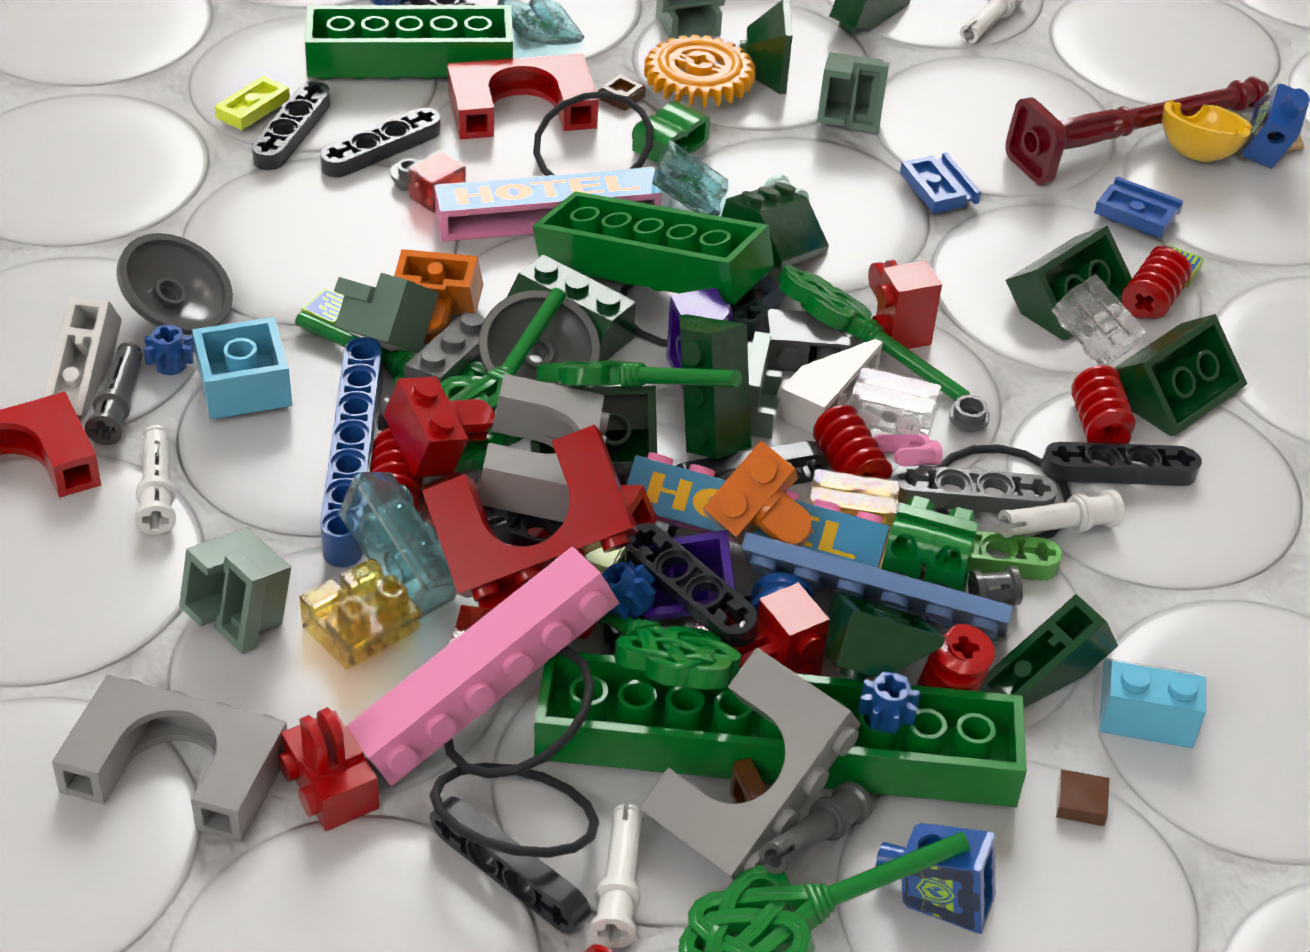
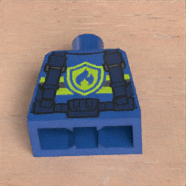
M1282 83L1275 85L1255 104L1250 121L1252 125L1250 136L1243 145L1240 155L1272 169L1301 133L1310 101L1309 95L1300 88L1294 89ZM1270 132L1274 135L1272 140L1267 136Z
M919 823L914 826L906 847L882 842L877 854L876 866L963 831L971 850L902 878V899L908 908L982 934L996 896L995 833Z

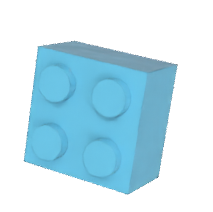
M274 317L192 329L197 368L210 420L293 406L289 367Z

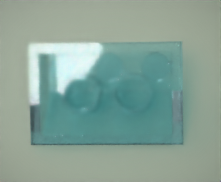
M361 472L354 475L338 514L408 623L410 624L453 601L458 593L444 552L438 544L436 531L428 521H423L415 509L414 500L408 488L403 484L400 485L390 472Z

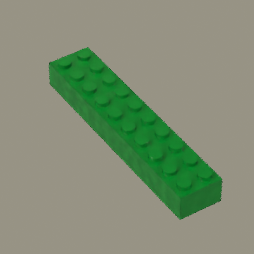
M577 652L588 662L595 684L590 713L575 737L548 761L664 773L670 768L677 774L731 779L734 762L751 758L762 782L775 783L779 777L785 759V744L782 733L777 726L739 701L728 688L732 680L721 689L705 690L686 686L663 685L646 677L643 671L626 669L616 664L612 655ZM556 654L544 664L535 717L534 756L546 750L567 731L581 708L585 689L581 670L565 655ZM797 674L849 709L861 724L857 729V740L851 750L844 756L838 755L828 769L829 777L823 787L824 789H834L843 782L852 781L861 785L868 793L1017 808L1027 773L1023 696L910 685V690L920 691L915 723L913 726L903 723L902 727L893 734L892 732L871 729L868 715L858 714L859 700L863 687L862 681Z

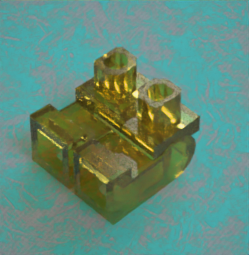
M374 557L340 574L339 582L333 578L299 596L302 627L345 669L352 668L413 634L420 628L421 608L408 596L407 588L394 575L390 574L385 578L383 577V567Z

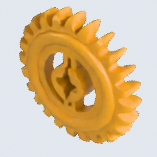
M684 35L679 36L678 40L670 38L666 40V43L660 42L649 51V55L644 60V77L647 79V85L653 86L654 93L663 91L665 100L671 97L672 92L675 91V102H680L684 95H688L689 106L692 107L694 99L700 97L703 107L706 108L708 98L712 96L716 106L719 107L722 94L725 100L731 104L734 96L741 99L744 92L748 93L750 91L751 85H753L755 80V65L744 49L735 47V44L730 41L724 43V39L718 37L711 39V36L704 35L703 38H700L698 35H691V38H688Z

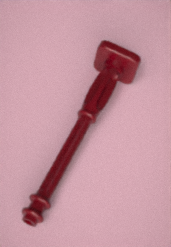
M1249 77L1244 82L1234 80L1229 83L1227 88L1174 99L1173 102L1181 104V113L1187 117L1198 113L1203 105H1215L1224 109L1231 108L1234 111H1243L1247 106L1254 108L1255 104L1269 92V87L1265 81L1257 77ZM1033 97L1018 100L1015 105L1006 137L1005 150L1009 159L1037 185L1049 184L1056 177L1063 150L1083 147L1120 136H1129L1133 130L1162 124L1165 102L1133 109L1123 106L1117 109L1088 113L1059 121L1037 99Z

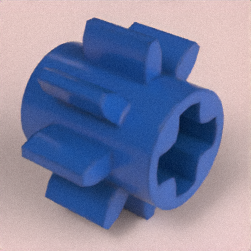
M162 325L154 329L151 336H145L146 347L143 348L145 364H156L157 373L176 375L184 371L187 364L194 363L193 352L195 349L193 336H183L180 327Z
M631 561L627 563L617 562L603 572L604 579L619 602L617 606L608 612L611 616L617 613L623 620L627 616L635 618L644 614L650 608L656 593L650 584L655 578L643 564L636 567Z
M882 672L874 682L864 680L858 714L868 715L871 729L895 734L902 727L903 723L914 725L920 691L910 690L908 677L897 673Z

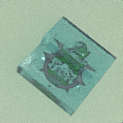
M498 0L496 4L511 5L512 28L521 39L539 44L567 45L582 42L585 37L562 5L553 0H530L529 4L520 0Z
M669 139L658 160L652 184L693 212L719 216L721 214V200L729 191L728 179Z

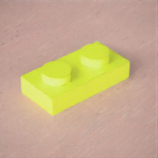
M261 76L215 106L216 118L240 130H244L290 99L289 87Z

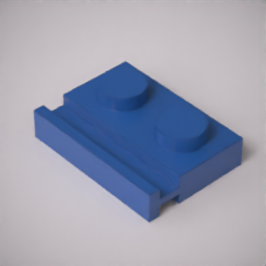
M947 152L942 153L941 158H935L933 155L901 162L900 174L933 214L965 207V203L972 201L973 204H979L981 191Z
M1117 176L1113 185L1110 184L1098 199L1094 213L1106 217L1112 222L1122 223L1138 229L1144 234L1162 238L1175 221L1176 215L1180 214L1184 201Z

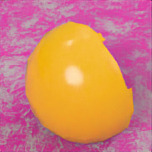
M1172 99L1169 102H1165L1162 117L1164 133L1169 143L1182 156L1203 163L1219 161L1236 153L1250 136L1252 125L1234 112L1215 105H1203L1198 113L1187 117L1182 115L1180 103L1173 102Z

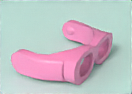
M878 434L873 437L878 442L879 449L883 452L895 453V462L900 466L941 465L943 452L940 442L936 440L930 441L929 437L925 434Z

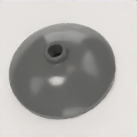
M165 233L143 235L130 242L119 257L116 276L124 298L141 317L157 327L175 325L181 328L182 334L193 335L192 329L220 325L231 309L233 291L227 273L208 251L188 239Z
M534 290L513 294L500 301L488 313L482 324L478 342L480 360L486 373L498 366H502L550 292ZM566 298L516 373V376L537 381L536 365H540V363L598 361L600 355L599 336L586 312L576 303ZM538 355L543 361L533 362L530 356ZM559 385V386H564V387H585L586 385Z

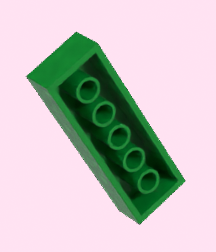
M307 5L304 42L307 78H319L322 80L354 78L361 80L371 77H386L388 79L421 77L423 79H433L435 77H447V63L513 59L511 5Z
M574 191L532 226L538 257L544 254L583 275H588L590 278H603L618 281L624 285L633 284L648 287L654 291H668L678 294L716 287L724 303L728 302L733 305L774 267L769 225Z

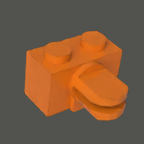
M401 249L394 276L409 280L439 293L424 343L429 344L449 326L452 313H477L484 285L478 256Z
M762 440L703 507L706 516L723 531L727 530L728 535L740 545L744 541L746 532L751 533L756 527L760 528L774 540L799 547L805 544L812 534L813 524L809 512L786 493L798 479L796 468Z

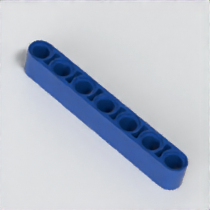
M369 337L352 339L344 348L320 519L323 557L328 564L340 568L356 564L362 557L368 513L366 492L373 444L377 436V421L383 385L381 345L377 340Z

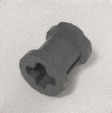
M1014 565L1007 566L1005 571L981 573L978 569L971 570L968 578L969 594L1001 603L1009 602L1012 606L1020 605L1023 598L1020 572ZM1001 585L1000 589L989 590L990 586Z

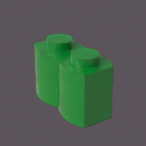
M679 102L668 103L661 107L656 115L648 116L653 126V147L647 158L664 167L675 165L686 153L697 151L709 139L710 117ZM642 120L638 121L632 130V151L641 155L646 145V127Z

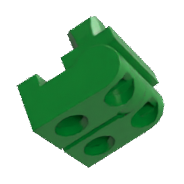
M915 495L908 504L900 502L888 537L881 569L889 572H901L908 577L922 580L925 566H927L925 582L941 583L949 586L951 589L965 592L968 585L970 561L978 523L974 522V512L956 507L951 509L949 515L933 511L934 504L929 499Z

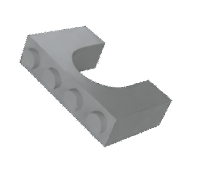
M504 374L492 432L530 439L553 447L552 440L595 424L602 433L605 442L609 413L602 412L604 395ZM488 443L478 489L483 506L564 522L569 509V490L556 453H535Z
M757 647L728 688L739 701L777 726L782 733L785 744V759L781 773L775 783L756 799L744 803L729 804L710 798L668 768L639 807L650 818L733 880L749 868L769 862L770 856L760 861L759 851L761 846L768 841H772L798 822L800 816L798 811L809 796L814 797L823 789L829 777L828 769L838 755L844 756L851 750L858 737L857 729L861 725L849 709Z
M107 674L53 758L52 765L60 793L105 804L129 763L144 750L154 745L171 741H184L200 745L209 750L214 755V758L191 797L195 828L202 832L242 842L281 770L278 755L283 753L281 732L287 730V722L268 714H256L233 708L226 703H214L188 696L180 691H168L143 684L135 679H123Z

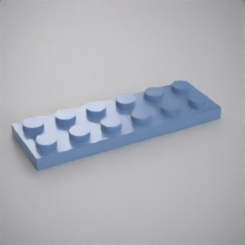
M748 532L745 534L741 550L748 564L754 567L753 573L759 576L771 573H789L804 579L810 584L813 591L821 592L824 586L864 600L867 598L882 602L884 606L907 613L909 610L926 615V622L939 627L951 628L952 623L971 625L985 633L992 641H995L997 635L1003 637L1007 635L1013 611L1012 605Z

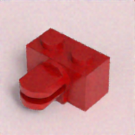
M894 259L887 260L884 264L882 262L872 263L868 270L869 287L878 302L876 315L872 317V320L875 319L883 328L884 333L907 349L931 345L942 283L927 260L898 265Z
M437 376L398 379L383 414L414 478L453 474L466 443L484 441L495 418L493 409L481 399L448 400Z
M799 583L759 598L757 614L759 624L758 637L746 647L734 648L741 654L740 668L743 667L757 647L796 674L821 676L830 620Z
M328 707L319 710L316 714L317 718L313 719L310 715L304 716L299 719L300 725L281 732L283 753L278 755V762L285 779L288 782L295 780L300 788L298 789V795L304 811L309 817L316 815L325 832L380 809L378 778L365 759L364 751L348 726L343 724L335 710L332 711Z

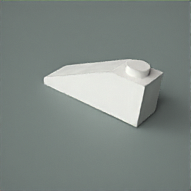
M69 296L44 397L65 391L78 418L85 417L114 356L122 319L110 301Z
M874 339L801 366L790 379L786 378L778 389L777 400L780 401L778 419L813 434V427L817 419L826 410L834 406L849 405L878 372L882 341Z

